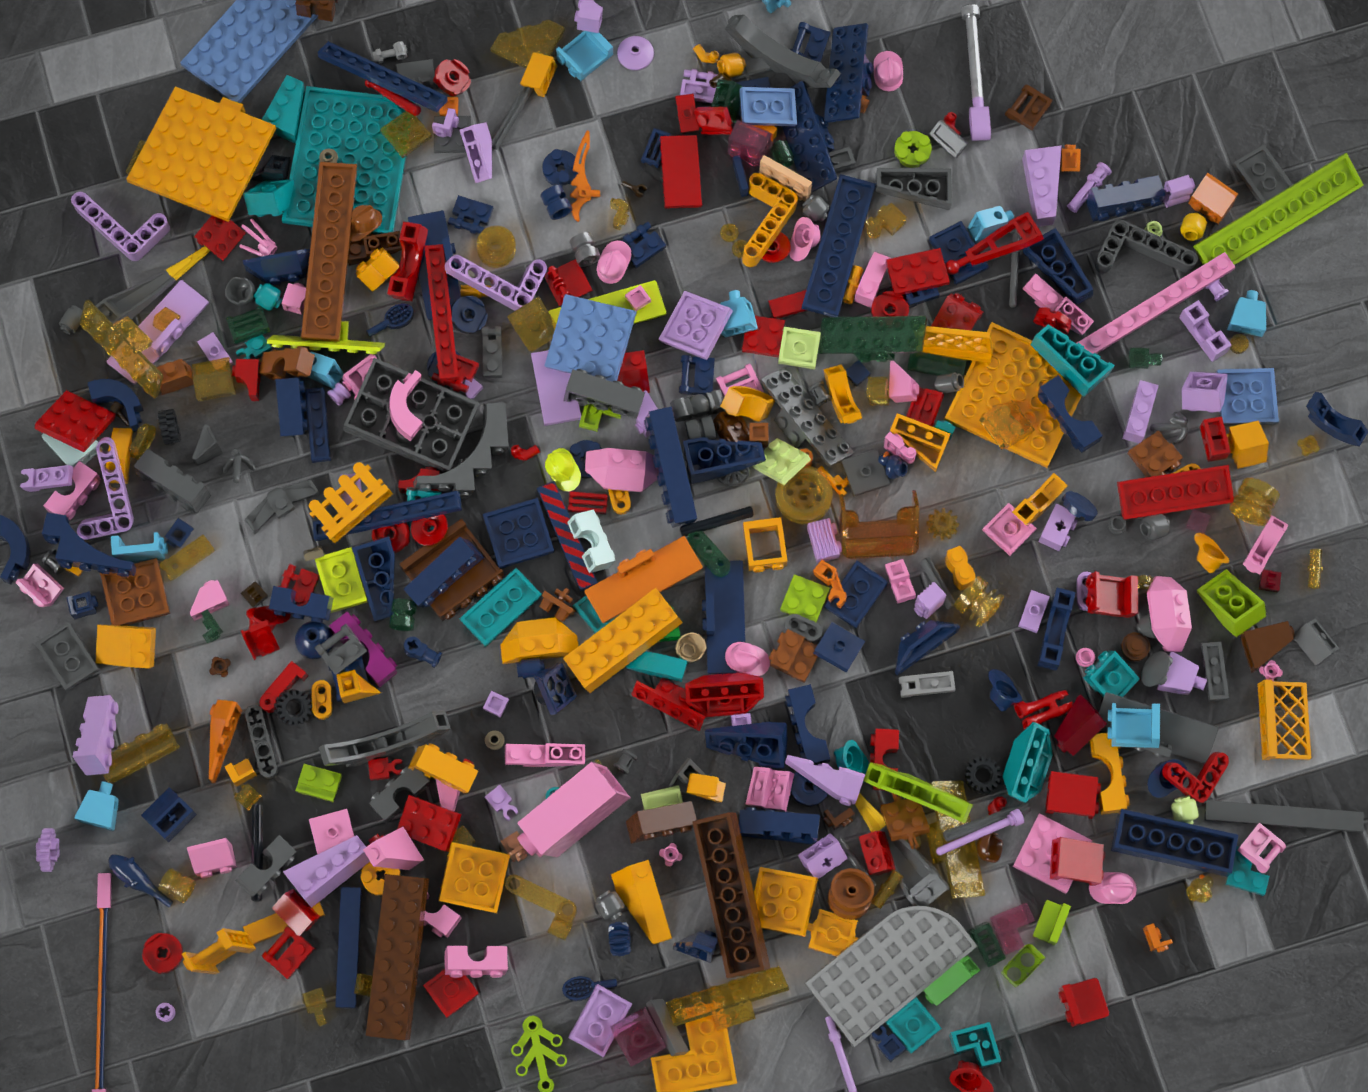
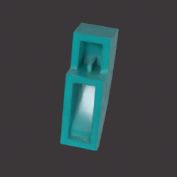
M645 651L629 663L626 668L655 677H665L682 682L687 667V660Z

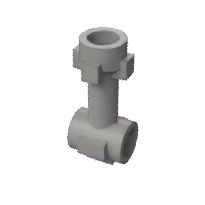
M399 41L393 44V49L382 52L380 49H376L375 52H372L375 63H383V59L396 56L398 60L405 59L408 53L406 45H404V42Z

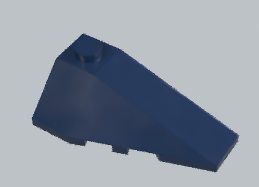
M705 437L683 441L691 484L710 481L766 461L762 443L731 442L726 441V439L709 440Z
M389 536L351 546L374 621L393 616L395 554Z
M762 722L705 730L706 747L727 755L734 754L742 757L741 760L747 762L751 760L765 768H785L788 741L786 723Z
M699 931L674 943L673 950L711 963L718 938L711 931Z

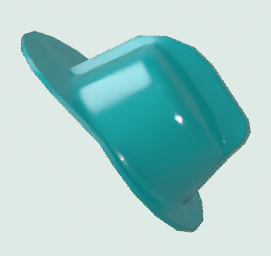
M848 740L844 746L834 750L838 768L843 767L866 774L870 762L855 741Z

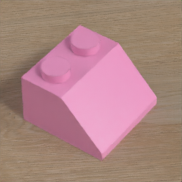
M227 838L187 847L194 873L198 877L208 878L213 876L212 873L219 871L221 874L229 873L232 871V868L237 867L232 844Z

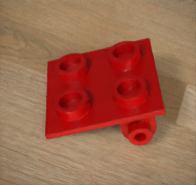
M211 215L194 237L197 239L198 244L207 247L223 261L246 232L231 219L227 222Z
M576 259L558 268L551 266L544 275L559 306L562 305L565 294L580 297L593 291Z

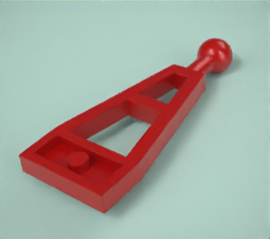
M1026 212L1010 220L1008 224L1000 227L965 252V257L957 261H947L945 264L947 273L954 275L959 271L960 267L968 263L974 266L1027 248L1043 240L1044 237L1029 212ZM1013 229H1016L1022 240L999 248L994 243ZM987 247H990L991 249L990 251L978 254Z

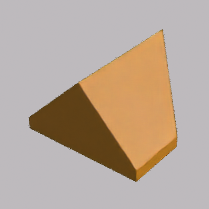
M356 670L336 675L340 696L344 704L381 693L357 674Z

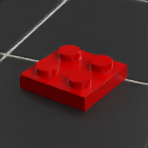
M755 316L758 329L745 332L742 352L779 358L785 320Z
M445 969L423 985L446 1018L479 995L466 975L453 978L450 975H445Z

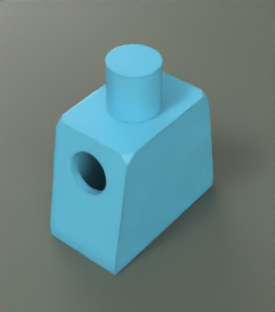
M1001 206L976 212L967 229L976 244L1000 227L1008 224L1010 220L1014 219V215L1011 210L1004 212Z
M730 291L729 300L720 303L731 308L733 311L721 334L726 338L757 330L758 326L751 303L745 297H740V291Z
M1248 290L1246 298L1240 297L1238 299L1227 330L1259 337L1264 335L1266 331V303L1257 300V291Z
M311 351L310 353L314 354L315 357L311 374L308 377L334 389L335 384L340 382L343 377V371L335 359Z
M102 781L99 792L88 790L75 815V819L81 823L114 831L119 799L116 796L110 795L113 784Z

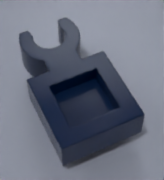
M881 1025L879 1029L882 1031V1034L876 1035L875 1032H872L871 1036L874 1040L881 1042L877 1047L891 1063L906 1050V1047L894 1033L888 1036L886 1028Z

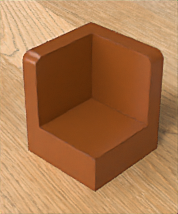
M749 423V442L762 443L763 448H767L769 442L768 423Z

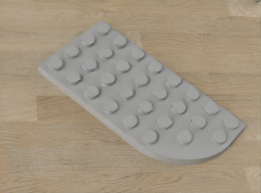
M909 906L888 914L805 981L804 984L852 1046L855 1047L955 963L973 951L977 945L962 925L948 913L927 906Z

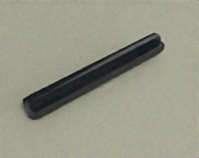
M751 506L683 525L680 527L681 535L686 537L754 516Z

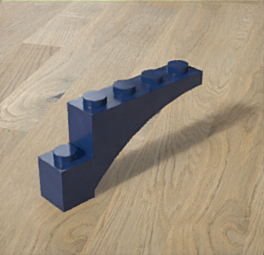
M47 512L42 535L45 541L50 544H58L59 542L55 559L61 567L67 569L77 567L83 571L98 570L102 574H110L111 572L117 573V575L122 577L135 576L136 567L133 562L117 559L95 549L75 533L69 525L66 515Z

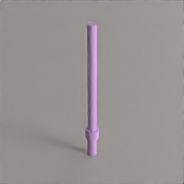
M830 1016L826 1017L825 1020L830 1032L828 1036L830 1042H833L848 1091L857 1092L840 1040L842 1038L840 1031H837Z

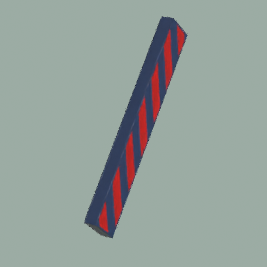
M553 481L538 487L537 491L580 591L588 589L598 582L594 573L588 572L582 558L585 552L579 538L574 539L567 522L570 520V516L556 483Z

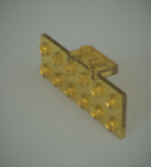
M90 300L85 301L80 320L81 327L94 338L95 342L106 350L108 355L118 362L121 368L131 375L134 381H137L143 387L147 394H150L154 399L158 397L163 374L141 353L152 346L153 341L128 316L112 324Z
M962 780L930 783L967 801ZM935 810L937 821L929 824L930 833L926 835L933 864L943 862L946 864L952 898L985 896L975 840L945 854L938 855L936 853L938 847L954 841L947 842L943 832L971 822L970 814L966 823H963Z
M772 967L770 970L756 974L753 973L747 977L734 979L719 986H712L700 992H693L681 998H674L666 1002L674 1026L713 1015L718 1031L756 1019L751 1002L788 991L789 986L781 968Z

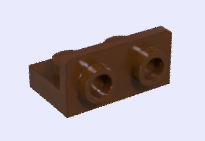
M723 411L718 413L713 419L715 431L721 439L731 442H749V428L742 416H732Z

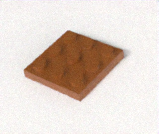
M157 558L134 564L136 567L135 576L122 577L117 575V573H100L112 625L126 626L170 614Z

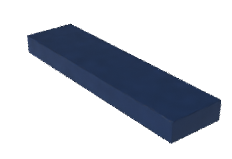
M325 388L305 389L312 463L331 461Z

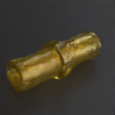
M1310 549V565L1307 566V571H1309L1308 587L1311 589L1321 588V572H1323V566H1321L1323 551L1321 549Z
M893 870L885 883L880 885L881 888L871 903L882 909L887 899L891 895L893 896L894 890L904 876Z

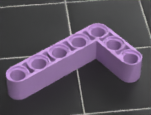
M76 192L71 198L75 210L131 261L140 260L170 230V225L165 215L157 213L131 235L85 193ZM85 201L83 205H78L79 202ZM93 213H98L97 216L91 217ZM159 222H164L162 226H156ZM111 224L109 228L104 229L105 225ZM151 235L149 239H143L144 236ZM119 236H124L122 240H117ZM132 248H137L135 252H130Z
M459 255L452 256L444 266L445 271L449 275L517 312L523 311L530 305L547 270L544 261H533L526 268L516 287ZM452 261L458 264V269L452 267ZM533 266H537L539 268V274L534 272ZM468 271L474 272L475 278L469 277ZM484 280H489L491 287H487L484 284ZM525 282H529L532 285L531 290L526 288ZM501 289H505L507 291V297L501 294ZM517 298H521L524 301V306L518 304Z
M104 437L98 442L96 452L112 514L81 521L77 528V534L84 540L127 531L134 522L116 445L109 437ZM108 443L111 450L108 452L103 451L101 444ZM113 462L116 468L109 470L106 468L105 463ZM110 481H118L120 483V487H111ZM122 499L125 505L119 507L115 504V500ZM126 517L129 519V524L122 525L119 519ZM107 521L110 524V528L103 529L100 523ZM82 526H89L92 532L84 533Z

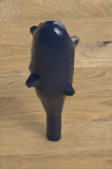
M111 855L109 857V867L125 883L124 887H130L152 897L154 896L168 908L171 907L174 901L158 890L148 875L134 862V857L127 858L121 855Z

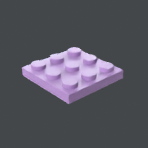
M684 291L659 340L664 344L707 360L733 311L729 307Z

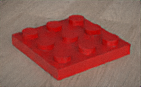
M66 390L35 423V429L85 452L114 421L115 413Z

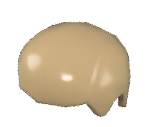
M694 632L682 635L675 647L677 656L680 659L687 660L688 663L698 661L706 651L705 639L700 634Z

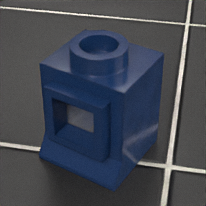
M90 591L66 597L70 615L74 620L97 613L98 601L96 596H93Z

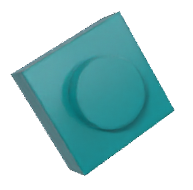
M937 420L935 428L950 433L949 439L952 438L955 427L950 422Z

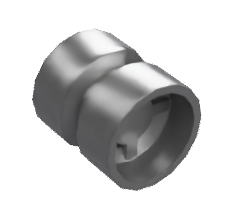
M591 232L580 233L570 239L569 243L573 252L576 253L575 258L580 267L592 265L600 259L601 256L598 248L594 247L595 240Z

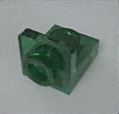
M207 609L201 614L204 617L202 623L209 630L202 636L208 643L220 638L223 630Z

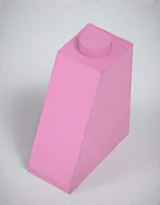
M404 827L385 835L363 849L373 867L410 870L424 860Z

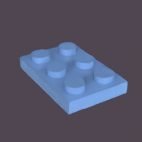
M740 88L742 125H797L795 89Z

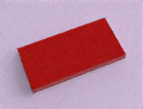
M697 135L660 136L664 207H702Z

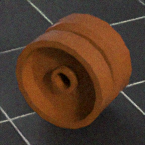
M848 868L841 870L834 876L828 892L830 909L843 919L854 920L861 918L867 913L874 896L872 879L859 869Z

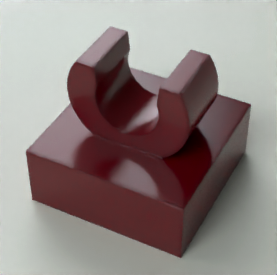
M1263 569L1260 575L1259 590L1278 593L1282 572Z

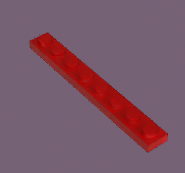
M443 244L427 245L424 247L440 382L459 380L447 273L444 267Z

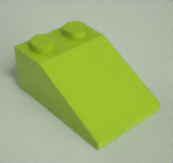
M1227 569L1197 589L1199 596L1221 624L1235 637H1238L1266 617L1265 602Z

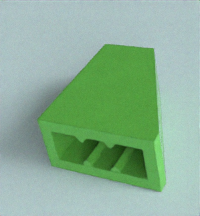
M967 955L923 990L926 993L925 997L931 1004L937 1006L981 970Z

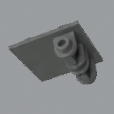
M433 59L396 64L398 74L437 91L433 80L435 76Z

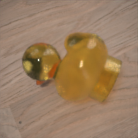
M1202 874L1199 878L1194 879L1187 888L1188 898L1191 901H1198L1200 903L1208 902L1212 898L1211 887L1214 883L1213 879Z

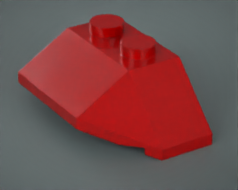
M743 672L703 675L685 683L686 703L706 717L745 714L764 698L763 677Z

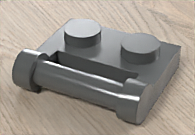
M344 624L340 631L324 643H319L315 646L318 654L322 656L335 675L367 652L366 648L347 624ZM348 636L349 641L332 654H328L327 649L343 637Z

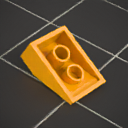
M97 624L95 663L134 668L154 667L156 628Z

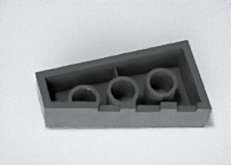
M877 168L875 192L950 210L952 205L951 169Z
M147 449L133 466L137 472L136 475L143 481L147 479L152 482L151 486L156 490L161 491L162 489L167 493L166 496L172 501L178 500L181 502V506L188 512L194 511L198 513L211 497L206 486L201 482H196L189 474L183 476L184 473L174 465L169 467V463L165 459Z

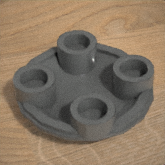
M1163 651L1152 654L1142 668L1141 680L1143 684L1149 687L1165 684L1167 672L1173 662V658Z

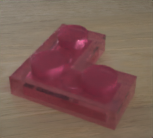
M1027 903L990 917L1005 955L1024 947L1017 929L1035 921Z

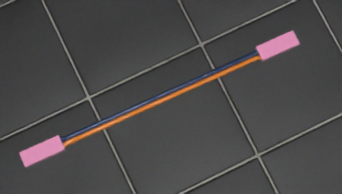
M98 873L97 908L100 910L96 1078L95 1088L92 1089V1092H106L103 1084L108 910L111 908V873Z

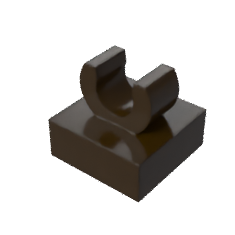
M256 581L241 592V595L252 608H256L268 598V595Z

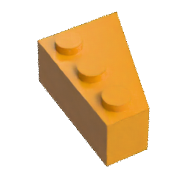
M431 743L417 748L408 767L409 769L414 770L415 768L425 773V776L433 777L441 781L442 784L462 793L469 792L478 773V770L474 769L475 766L467 761L462 763L456 760L457 756L449 752L444 754L439 751L440 748Z

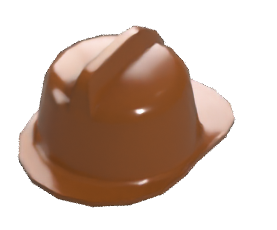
M360 205L353 209L350 242L362 240L381 225L382 215L378 210L373 209L371 205Z

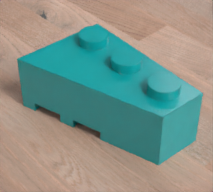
M286 75L262 120L276 125L275 135L296 144L306 90L302 81Z

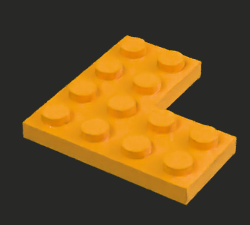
M723 1003L683 1010L690 1051L685 1055L671 1056V1054L651 1058L656 1091L697 1092L737 1084Z

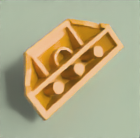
M556 617L517 622L500 645L502 664L521 662L522 659L538 657L540 660L565 657L578 647V637Z

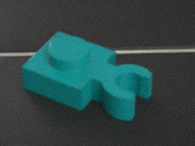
M259 333L245 342L246 349L241 348L236 351L238 357L245 354L246 357L243 359H250L252 356L258 359L263 356L264 352H269L272 348L267 344L263 335Z

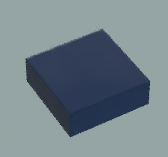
M859 360L846 369L847 377L856 387L871 375Z

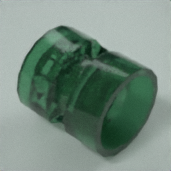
M393 599L391 606L393 615L390 616L389 628L398 631H413L415 624L413 615L416 614L417 604L408 599Z

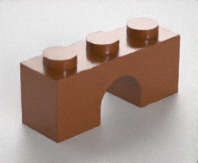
M298 346L296 349H274L271 352H264L259 374L271 380L285 379L286 372L297 378L310 376L315 355L308 352L307 348Z

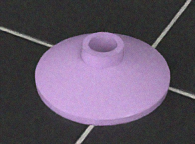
M632 36L620 43L617 55L620 63L625 68L641 70L652 62L654 50L647 39L640 36ZM633 49H638L639 51H638V52H633L632 50H633Z

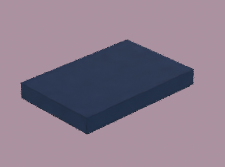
M962 221L929 237V241L934 249L941 248L945 264L949 260L957 261L965 257V252L976 245ZM987 262L974 266L968 263L960 267L956 274L950 276L955 285H958L987 270L989 266Z
M856 560L841 582L843 591L847 594L845 604L841 609L838 608L836 603L840 599L835 598L832 603L828 600L824 608L856 629L889 581Z

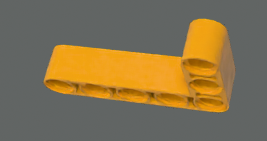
M754 173L750 176L748 184L749 194L768 204L772 209L744 247L742 262L747 267H754L759 263L795 212L798 196L794 191L761 173Z

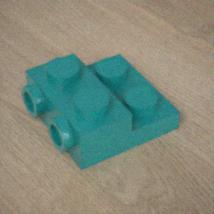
M1116 651L1102 652L1098 656L1099 661L1095 665H1090L1085 670L1086 675L1083 677L1094 691L1099 692L1103 697L1106 692L1123 697L1140 679Z

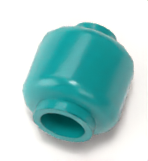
M269 283L260 284L254 294V298H256L255 303L267 311H271L274 307L278 308L283 300L280 298L281 291Z

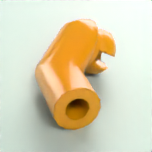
M701 44L693 48L701 62L714 64L720 57L717 51L705 52Z

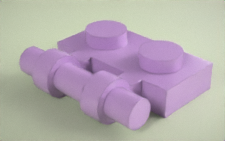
M698 69L684 70V77H688L690 80H682L680 95L694 93L695 101L716 104L719 85L716 88H712L709 81L718 74H714L712 71H708V73L699 72ZM696 79H702V80H707V81H706V82H700V81H696Z

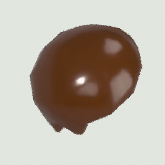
M993 832L978 839L977 853L983 861L991 863L999 861L1003 842L996 837L998 836L997 833Z

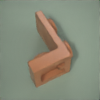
M518 831L500 841L506 852L510 854L513 862L516 860L520 862L528 857V852L517 839L520 835Z

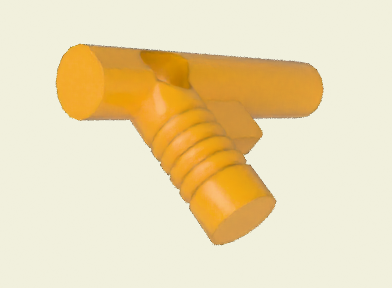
M823 466L816 470L842 498L847 495V492L844 490L849 485L847 477L842 479L839 475H836L833 478ZM841 486L842 489L838 490L836 487Z

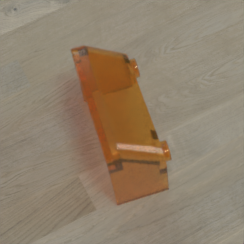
M912 490V506L900 508L897 512L896 520L859 522L858 514L853 510H846L843 494L839 495L842 553L846 558L909 556L918 551L919 503L916 490Z

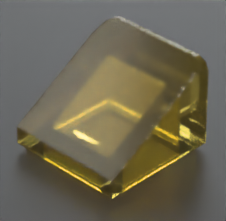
M165 307L154 316L153 326L163 332L175 318L179 320L181 316Z

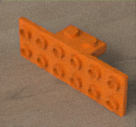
M682 536L655 552L651 549L647 551L644 549L638 552L633 559L623 560L617 567V573L585 590V594L601 622L606 623L622 614L653 589L657 588L659 592H662L702 570L703 566L686 537Z

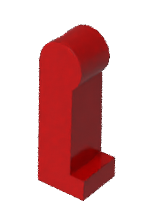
M291 661L259 700L260 707L267 713L275 712L276 707H274V703L277 704L276 698L281 696L280 693L286 692L285 690L288 689L290 690L299 678L305 681L309 675Z

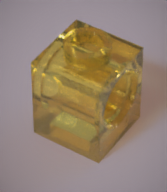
M868 377L866 394L870 405H889V382L887 377Z

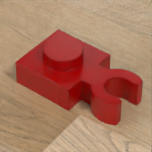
M388 758L368 761L370 780L388 779L392 772L396 775H401L400 772L403 769L396 770L395 766L402 764V760L395 759L392 763H389Z

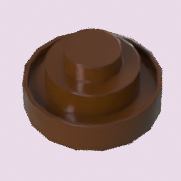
M1133 632L1124 637L1121 643V651L1126 659L1137 662L1143 660L1148 655L1150 643L1141 633Z

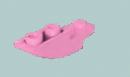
M1034 274L1022 288L1036 300L1034 303L1040 308H1050V312L1054 314L1059 311L1066 315L1072 321L1070 329L1080 335H1083L1094 322L1067 297L1063 298L1037 274Z
M585 744L505 745V765L557 767L585 764Z

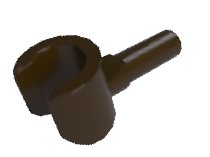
M625 181L621 184L635 191V195L639 198L643 197L644 194L638 190H647V187L643 184L635 186Z
M115 401L111 406V411L129 426V420L121 413L124 407Z

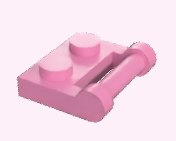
M747 364L745 368L724 377L719 376L715 378L724 397L729 389L725 384L745 375H748L750 378L729 387L745 386L764 392L751 364Z
M1259 823L1237 851L1255 864L1259 872L1266 873L1272 861L1279 853L1284 851L1286 845ZM1270 843L1273 845V848L1264 859L1261 858L1259 855Z

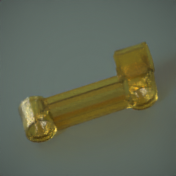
M518 875L508 876L505 886L511 894L555 914L547 933L565 941L578 912L575 903ZM514 879L520 881V886L517 889H511L509 886L510 882ZM566 905H571L574 908L571 915L563 914V908Z

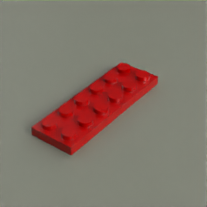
M1229 465L1117 482L1123 520L1234 503Z

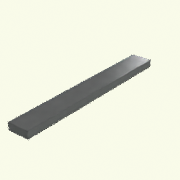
M1213 800L1205 801V821L1256 825L1260 823L1269 826L1364 832V812Z

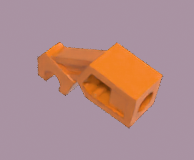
M821 560L813 570L814 576L827 586L832 585L828 599L832 603L835 598H839L840 600L836 605L841 609L846 602L847 594L843 591L837 569ZM828 572H831L832 578L828 579V577H825V575Z

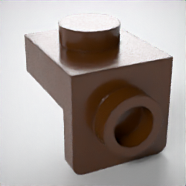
M849 808L834 818L827 809L823 813L825 816L823 820L829 828L832 826L836 830L840 826L844 828L851 824L855 813Z

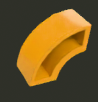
M732 386L729 387L720 407L725 409L729 415L747 416L754 421L760 422L768 418L775 400L769 394L754 388Z

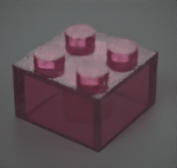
M737 120L728 140V154L732 158L739 155L748 164L760 166V160L764 155L767 156L770 150L771 133Z
M646 1007L610 1026L631 1067L667 1047Z

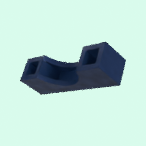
M1058 375L1039 388L1038 398L1042 404L1047 405L1052 418L1058 420L1062 432L1069 435L1073 447L1083 453L1100 442L1103 435L1092 420L1079 421L1069 415L1065 408V398L1069 393V389Z
M1056 588L1037 666L1055 671L1059 667L1065 632L1076 592Z
M811 684L788 689V696H785L787 707H791L792 714H790L792 726L796 725L797 745L801 744L800 758L811 760L814 762V765L829 763L830 755L826 740L818 739L811 735L805 725V717L815 707L816 703Z

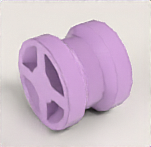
M339 382L335 384L333 390L327 392L329 397L339 406L343 404L345 398L351 396L348 390Z

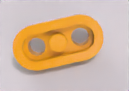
M608 489L613 511L620 515L626 514L631 508L628 491ZM624 503L625 506L623 508H619L618 504Z
M318 680L311 688L312 712L316 718L324 720L332 714V688L327 681ZM321 688L325 689L324 694H319ZM325 707L326 711L324 713H320V708Z

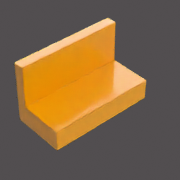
M533 52L520 85L534 88L538 96L545 97L557 68L554 58Z

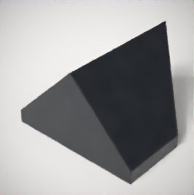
M272 155L268 163L250 180L261 182L287 180L290 157Z

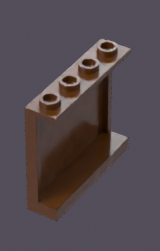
M462 518L447 529L446 535L440 542L431 546L421 547L400 563L401 569L412 581L459 537L469 540L484 556V559L449 586L444 593L438 595L430 605L442 621L453 618L457 610L461 607L464 609L472 603V599L476 596L481 597L484 595L488 587L492 584L493 586L497 585L503 580L502 577L504 576L503 570L498 568L469 531Z

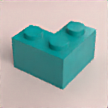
M990 1022L957 1030L949 1034L954 1054L974 1049L980 1068L1001 1062Z

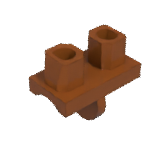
M565 588L563 592L559 589L555 590L554 594L559 596L558 599L546 591L543 592L542 596L544 598L539 607L549 613L554 604L560 608L554 617L562 622H565L570 614L573 616L576 612L573 608L563 603L564 601L571 603L573 598L568 596L570 592L568 588Z

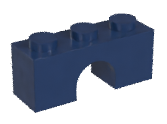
M273 586L269 609L274 611V615L285 616L287 613L293 614L292 618L304 620V617L312 618V622L323 623V620L329 621L334 598L311 593L306 605L297 606L295 602L296 591Z

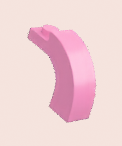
M416 370L413 374L409 373L403 380L405 384L397 380L392 389L389 403L390 417L395 428L409 441L414 438L423 424L421 420L409 411L406 404L408 395L421 380L422 374Z
M1271 515L1243 562L1247 570L1252 573L1261 574L1273 550L1285 533L1288 524Z

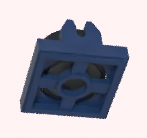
M563 662L557 663L552 668L541 670L538 672L539 674L534 675L536 680L534 684L535 697L539 703L547 705L551 715L557 714L577 697Z

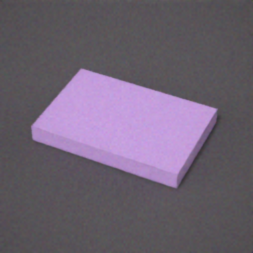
M597 984L568 1038L604 1057L632 1003Z

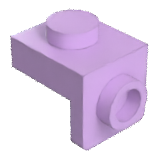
M448 108L444 124L433 122V133L439 137H451L453 128H457L459 121L455 109Z

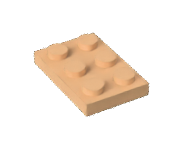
M765 155L762 157L759 173L794 191L800 201H806L810 197L812 187L810 180Z

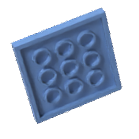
M565 294L544 366L570 374L572 369H582L587 374L593 376L601 375L611 382L617 381L637 312Z

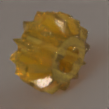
M942 508L940 513L935 509L934 514H929V521L926 522V525L930 527L928 533L934 532L933 538L939 535L940 540L943 541L944 536L951 539V534L957 533L956 528L959 527V523L955 521L958 517L957 515L951 516L952 510L945 513V508ZM943 521L942 524L945 522L946 526H940L939 523Z

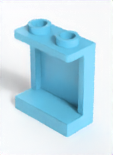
M583 31L562 49L558 47L556 49V59L561 65H565L568 68L569 73L574 78L577 77L582 81L613 55V46L600 33Z
M154 532V543L126 546L119 535L111 536L112 556L120 560L130 561L134 564L155 558L158 561H164L165 554H168L167 543H164V538L158 532Z
M1112 703V710H1108V722H1112V725L1108 727L1107 737L1111 739V747L1159 748L1160 704H1152V709L1116 708V703Z

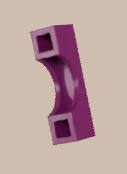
M345 612L329 627L334 634L340 631L344 624L351 628L363 646L369 651V663L365 670L380 688L397 674L395 668L397 664L391 657L388 659L383 654L385 650L379 643L374 644L371 640L373 638L371 633L366 628L363 630L359 626L361 623L354 614L350 615L348 612ZM345 636L340 642L345 644L350 639L348 636Z

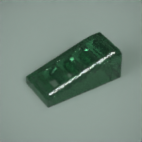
M983 922L969 930L987 967H991L1006 959L989 922ZM986 930L987 933L978 936L977 933ZM988 937L990 938L989 941L982 944V940ZM994 945V948L985 951V948ZM995 952L998 953L997 956H995V957L989 959V957H988L989 955H991V954H993V953H995Z

